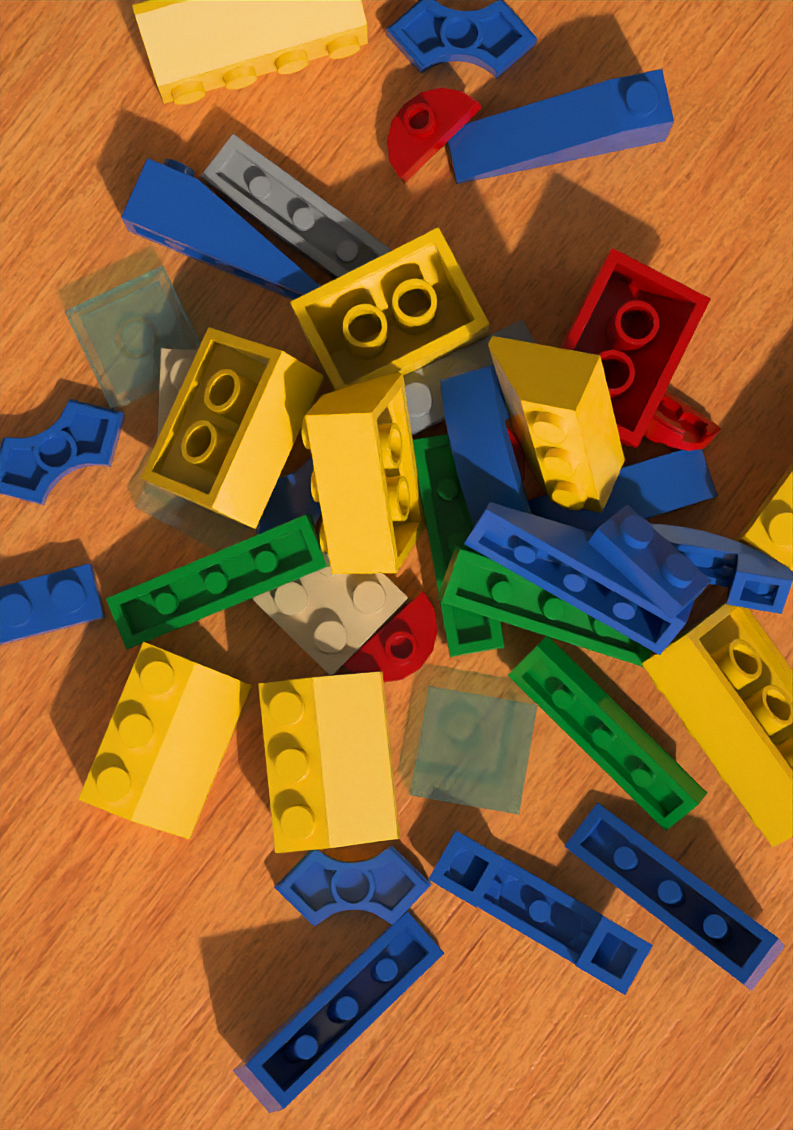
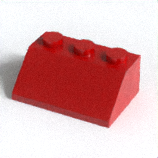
M611 248L600 261L557 348L601 356L621 444L637 448L711 298Z

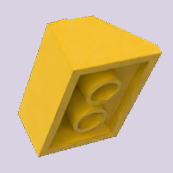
M439 227L290 302L313 355L332 392L391 373H403V376L410 374L487 337L490 327L488 319Z
M208 327L140 478L218 514L256 529L324 375L282 350Z
M492 336L488 346L515 435L528 464L550 502L557 503L568 510L586 509L602 513L625 459L601 356Z
M391 373L324 394L303 419L302 439L305 448L311 449L314 465L311 476V492L314 501L320 502L323 518L320 527V545L323 553L329 554L332 574L397 573L425 528L403 373Z
M143 642L78 800L129 821L190 839L253 685Z
M383 672L258 683L275 853L328 849L400 838Z

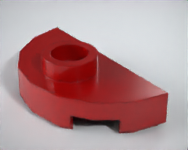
M441 87L421 92L403 104L391 122L387 138L389 162L404 184L482 108L477 100L461 90Z
M666 390L644 436L653 442L664 443L669 447L693 451L704 449L709 445L721 428Z
M425 592L420 593L350 657L343 666L353 674L383 672L384 683L403 680L418 671L433 652L438 632L435 609Z

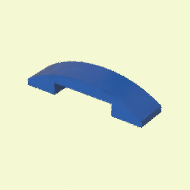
M494 364L440 380L451 450L473 526H475L489 502L532 514L505 424V420L509 419L510 415Z
M701 449L693 451L680 450L621 468L602 513L586 509L568 510L557 503L550 502L546 494L529 500L528 503L532 515L585 530L600 527L626 505H629L638 515L646 520L716 498L718 494Z
M651 524L659 534L681 554L689 558L711 580L709 584L728 587L727 605L782 614L793 582V571L752 547L720 535L687 527ZM598 527L585 529V531L594 533Z
M457 830L428 879L574 963L576 967L626 995L653 946L606 916Z

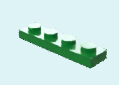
M448 434L413 440L421 500L438 594L455 546L479 553L464 544L474 526L458 478ZM439 600L449 658L505 647L499 620L461 609Z
M306 514L106 598V601L127 650L330 566V561L327 554L323 553L321 549L320 536L311 514Z
M455 546L437 597L441 602L643 667L642 663L650 657L652 652L650 649L485 555Z
M546 636L508 674L665 831L698 806L707 794L550 637Z

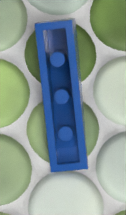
M659 69L606 80L467 123L447 143L456 184L664 142L674 123L663 70Z
M147 158L121 216L128 232L290 300H295L321 287L200 180L194 178L195 172L191 168L172 159H165L164 163L161 164Z
M489 502L464 543L465 545L661 655L686 624L694 600L675 618L670 619L587 543L594 533Z
M598 802L564 846L751 991L785 947L778 937Z
M408 911L405 912L394 925L388 927L273 1031L232 1071L269 1113L283 1110L422 976L444 952Z

